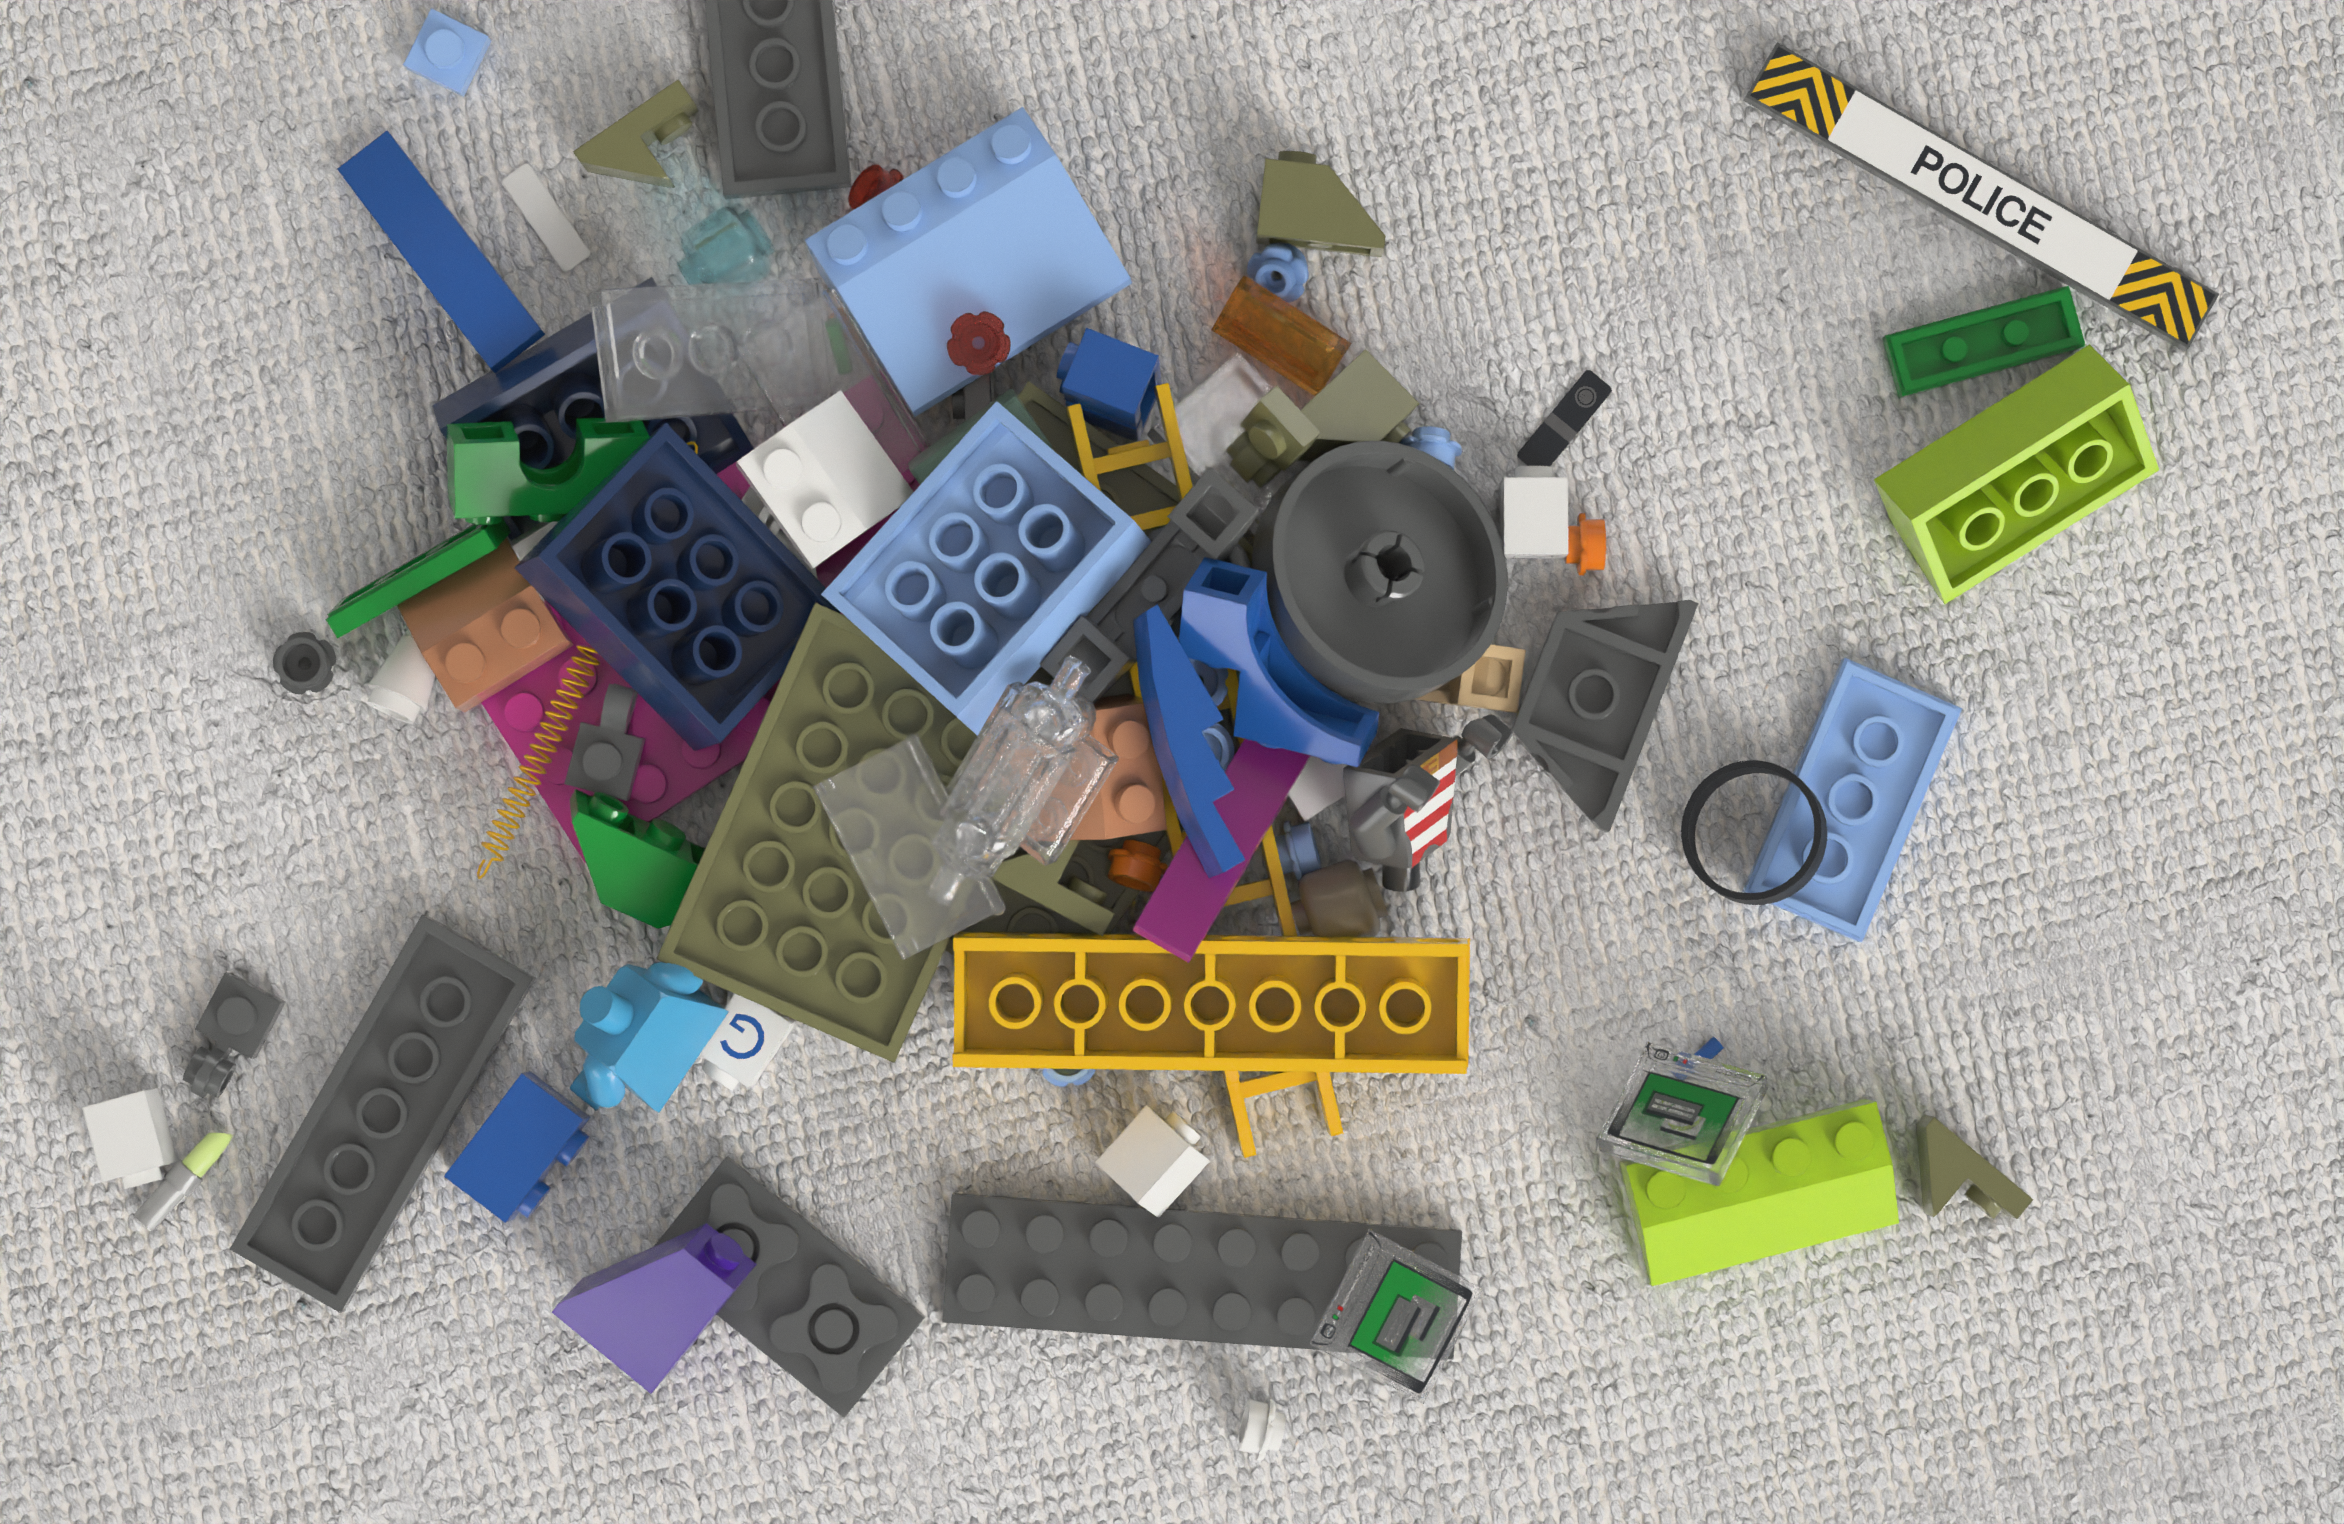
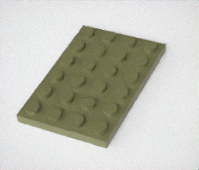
M814 603L656 959L663 963L683 966L690 970L694 976L895 1063L986 859V856L972 858L962 851L958 843L960 827L969 820L994 811L1006 813L1015 793L1006 712L1033 708L1041 703L1016 693L977 736L846 616L818 603ZM986 829V835H987L988 839L990 840L989 833H988V831H987V829Z

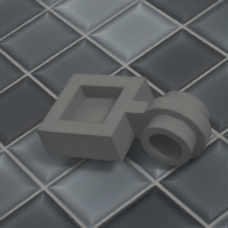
M230 972L224 973L195 1030L216 1040L217 1043L211 1051L201 1046L190 1060L184 1072L183 1081L192 1085L191 1092L202 1098L207 1094L216 1098L220 1097L230 1082L236 1068V1064L227 1060L232 1049L251 1059L257 1058L286 1001Z

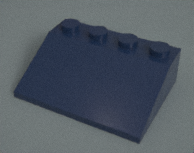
M653 277L524 351L497 373L490 371L432 405L439 430L446 441L447 424L511 421L519 439L520 460L524 464L536 469L553 468L568 459L576 443V419L640 416L649 436L662 424L667 423L686 443L695 442L697 444V455L715 474L723 471L754 449ZM688 445L695 452V446ZM529 515L504 516V521L511 530L508 535L510 540L515 539L541 523L531 519Z
M667 423L662 424L571 509L514 567L694 751L721 743L782 677L814 603L841 613L821 595L826 589L824 585Z

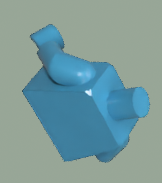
M660 961L653 963L646 969L626 964L619 968L606 988L595 986L589 989L582 997L579 1011L583 1022L575 1032L574 1041L588 1055L584 1061L583 1070L571 1084L570 1090L597 1111L600 1106L611 1108L618 1105L625 1096L626 1088L654 1111L660 1113L729 1011L702 992L699 988L703 980L694 976L693 972L683 966Z

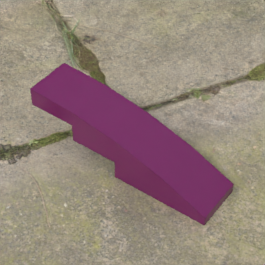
M1244 739L1225 770V774L1234 790L1215 800L1213 804L1245 860L1224 873L1208 878L1188 836H1186L1132 931L1189 963L1247 869L1256 849L1283 807L1289 792L1311 758V755L1283 748H1267L1256 741Z

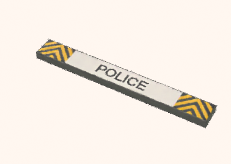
M1778 42L1772 49L1743 100L2182 351L2189 349L2219 296V293Z

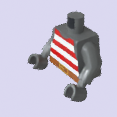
M1489 714L1482 719L1478 718L1470 721L1462 731L1461 735L1463 738L1459 736L1452 738L1400 728L1368 750L1359 767L1347 765L1343 768L1351 853L1357 860L1382 865V885L1384 888L1403 892L1414 890L1420 886V861L1447 842L1451 833L1455 777L1475 761V749L1487 759H1491L1506 746L1513 735V731L1495 715Z

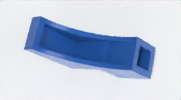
M1204 557L1183 591L1179 643L1190 659L1201 661L1206 666L1212 668H1230L1240 671L1234 736L1256 741L1267 748H1283L1315 756L1330 764H1346L1359 767L1377 734L1379 712L1362 707L1332 692L1309 674L1295 659L1281 638L1271 615L1266 588L1267 572Z

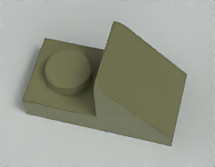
M678 79L581 145L573 153L587 172L674 188L675 186L647 146L656 140L661 145H665L683 135L693 125L690 117L699 110Z
M1056 840L993 861L987 871V876L1101 936L1104 935L1115 914L1111 908L1103 905L1108 895L1103 890L1076 876L1073 877L1069 886L1059 882L1080 840Z
M1924 1114L1916 1123L1922 1204L1926 1215L1935 1217L1964 1182L1970 1185L1964 1196L1992 1219L2000 1211L2006 1216L2018 1219L2034 1200L1935 1117Z

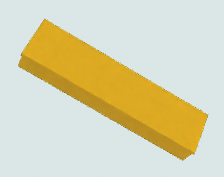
M954 933V1053L952 1067L1467 1074L1469 1059L1470 938L1206 935L1188 963L1139 934L1104 933L1101 936L1097 933Z

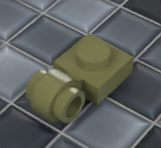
M1276 385L1253 407L1240 424L1245 431L1225 451L1233 459L1229 465L1247 484L1253 480L1261 489L1282 470L1285 472L1298 461L1321 432Z

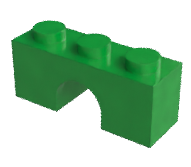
M640 416L576 419V443L568 459L553 468L536 469L524 464L520 460L519 439L511 421L447 424L448 499L454 517L465 518L466 522L475 525L497 524L504 520V516L529 515L531 519L539 522H558L649 437V434Z

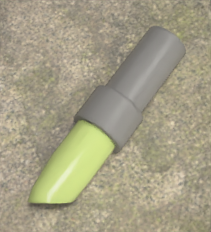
M208 1133L183 1160L179 1159L164 1175L165 1180L134 1213V1216L144 1226L154 1231L183 1197H189L203 1181L202 1176L218 1160L230 1143L233 1135Z

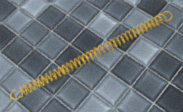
M688 442L687 445L695 446V453L698 454L697 444L695 442ZM581 645L577 646L580 652L593 661L573 656L572 660L588 672L571 667L566 668L571 675L583 683L567 678L561 679L566 686L578 694L556 689L558 695L573 705L557 700L550 701L553 706L568 716L545 711L548 717L562 727L547 722H539L544 729L557 738L542 733H534L535 737L552 749L533 743L529 744L531 749L547 760L528 754L524 755L526 760L540 770L523 765L518 766L522 772L535 781L518 776L513 777L517 783L530 792L508 787L509 792L525 803L507 798L502 799L505 804L520 814L497 809L500 815L515 825L492 820L495 826L509 836L486 831L487 835L504 847L481 842L483 847L499 858H491L480 876L481 868L486 861L483 859L477 871L478 879L485 876L492 861H504L503 856L490 847L507 851L509 850L508 845L496 836L509 840L515 839L514 835L501 825L518 829L520 825L506 814L519 818L526 817L513 804L524 807L531 806L530 802L518 793L529 796L536 795L535 791L523 782L541 785V781L528 771L539 774H546L547 772L532 759L544 763H552V760L537 748L549 752H557L556 747L542 737L558 742L563 741L562 737L549 727L563 731L568 730V727L554 716L568 720L574 719L569 712L559 705L573 709L579 708L573 700L564 694L578 698L584 697L582 692L569 683L583 687L589 686L586 680L574 672L588 676L595 675L591 669L579 662L583 661L593 665H600L596 658L584 651L588 650L598 653L595 649Z

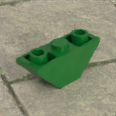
M575 789L570 798L572 824L600 903L657 929L670 926L705 848L686 840L685 833L667 821L654 818L649 823L629 814V809L625 804L608 794L595 792L592 797Z

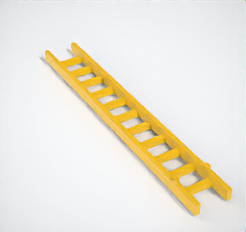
M1169 383L1153 387L1166 442L1149 445L1147 439L1106 449L1108 455L1093 459L1081 404L1066 407L1081 474L1098 490L1101 491L1097 474L1169 457L1180 501L1193 487ZM1176 506L1129 517L1142 530L1168 524L1170 519L1167 516ZM1136 662L1128 670L1133 695L1142 698ZM1227 668L1228 678L1225 680V685L1228 688V692L1223 702L1217 708L1218 710L1229 709L1234 730L1239 683L1236 670ZM1235 736L1237 747L1239 749L1242 742L1244 741V738ZM1161 771L1167 826L1165 832L1173 860L1187 834L1185 831L1181 832L1177 813ZM1271 825L1260 843L1268 878L1237 885L1223 907L1272 895L1281 935L1297 936ZM1222 1071L1240 1151L1244 1158L1257 1155L1244 1098L1316 1081L1328 1134L1331 1137L1344 1134L1329 1072H1274L1239 1081L1238 1071Z

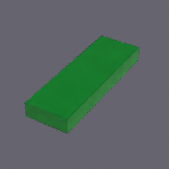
M2069 285L1895 332L1882 338L1899 399L2086 347Z
M504 520L492 525L473 524L344 597L327 614L326 621L336 637L340 638L495 550L510 534L511 530Z

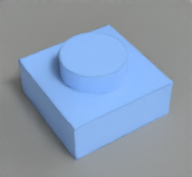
M431 8L403 65L407 70L464 97L492 40L489 36Z

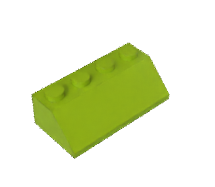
M2089 344L1874 479V482L1891 523L1938 597L1946 604L2159 471V467L2130 384Z
M1868 1099L1730 1133L1716 1163L1713 1165L1662 1151L1619 1162L1651 1286L1899 1223L1893 1164L1877 1102ZM1702 1140V1142L1698 1141L1697 1144L1695 1142L1690 1145L1667 1150L1706 1160L1708 1152H1710L1709 1150H1711L1710 1148L1713 1145L1711 1143L1709 1147L1707 1141Z

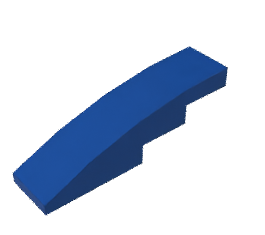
M385 131L337 168L399 252L494 373H497L546 335L486 255L465 231L440 196L430 186L388 131Z
M1157 604L1133 619L1139 685L1155 755L1177 816L1208 878L1226 872L1245 860L1213 804L1215 800L1233 791L1234 787L1202 734V731L1223 720V717Z

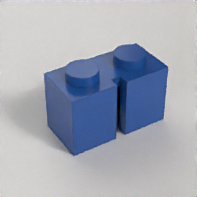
M1086 328L1079 345L1069 342L1056 378L1062 380L1059 393L1064 394L1066 407L1081 404L1084 421L1134 442L1140 440L1155 404L1156 396L1153 387L1162 384L1159 355Z
M531 1071L521 1073L444 1177L506 1223L515 1219L519 1212L528 1219L551 1189L543 1180L549 1174L548 1172L553 1165L559 1161L567 1167L590 1138L582 1129L591 1117Z

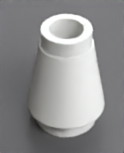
M409 628L368 684L372 692L367 704L394 719L414 724L419 712H427L435 674L420 652Z

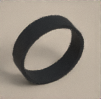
M1747 760L1719 768L1697 786L1684 810L1681 839L1689 865L1698 878L1708 887L1734 902L1748 905H1765L1792 896L1812 879L1825 854L1827 824L1819 800L1800 778L1777 764L1766 761ZM1752 773L1776 775L1798 786L1808 800L1814 819V838L1810 853L1800 870L1787 882L1776 888L1758 893H1742L1726 889L1716 884L1709 877L1698 858L1695 830L1700 811L1712 793L1729 780Z

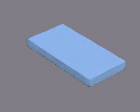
M1847 658L1841 660L1793 772L1812 790L1824 811L1827 824L1825 854L1817 872L1802 889L1786 899L1771 903V905L1854 941H1863L1962 708ZM1790 781L1742 890L1744 893L1764 892L1787 882L1800 870L1810 853L1814 838L1812 810L1803 792Z

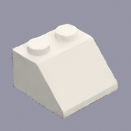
M841 390L784 427L736 462L738 470L810 570L817 567L901 507L913 493L911 487Z

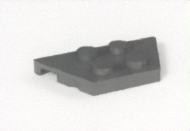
M1681 600L1647 605L1636 604L1591 610L1558 611L1554 617L1511 730L1514 737L1599 830L1607 833L1611 830L1699 604L1697 602Z

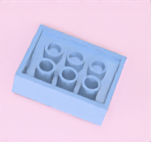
M1023 107L805 239L818 273L914 417L1132 284L1129 274L1059 158Z
M996 401L821 595L978 736L1041 667L1040 663L1081 616H1087L1152 541L1131 517Z

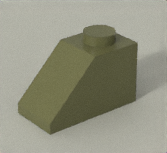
M1280 151L1278 160L1265 158L1256 244L1270 245L1283 242L1301 249L1382 257L1385 247V234L1329 165L1316 164V155L1301 151Z
M1365 349L1301 409L1306 417L1320 430L1321 434L1298 461L1313 462L1335 448L1356 442L1386 441L1400 443L1412 431L1404 421L1420 403Z

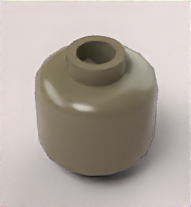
M1351 859L1343 860L1303 875L1298 884L1301 899L1290 903L1300 936L1375 937L1380 931V918L1389 916L1372 867L1362 870L1360 865Z

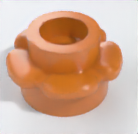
M1585 513L1578 515L1577 526L1568 525L1569 554L1564 558L1565 564H1576L1577 573L1580 576H1584L1586 570H1604L1606 560L1605 520L1586 519Z
M1125 840L1122 849L1116 848L1109 852L1108 859L1111 861L1108 878L1119 885L1131 889L1154 892L1159 884L1161 875H1164L1168 866L1165 863H1160V849L1144 842Z

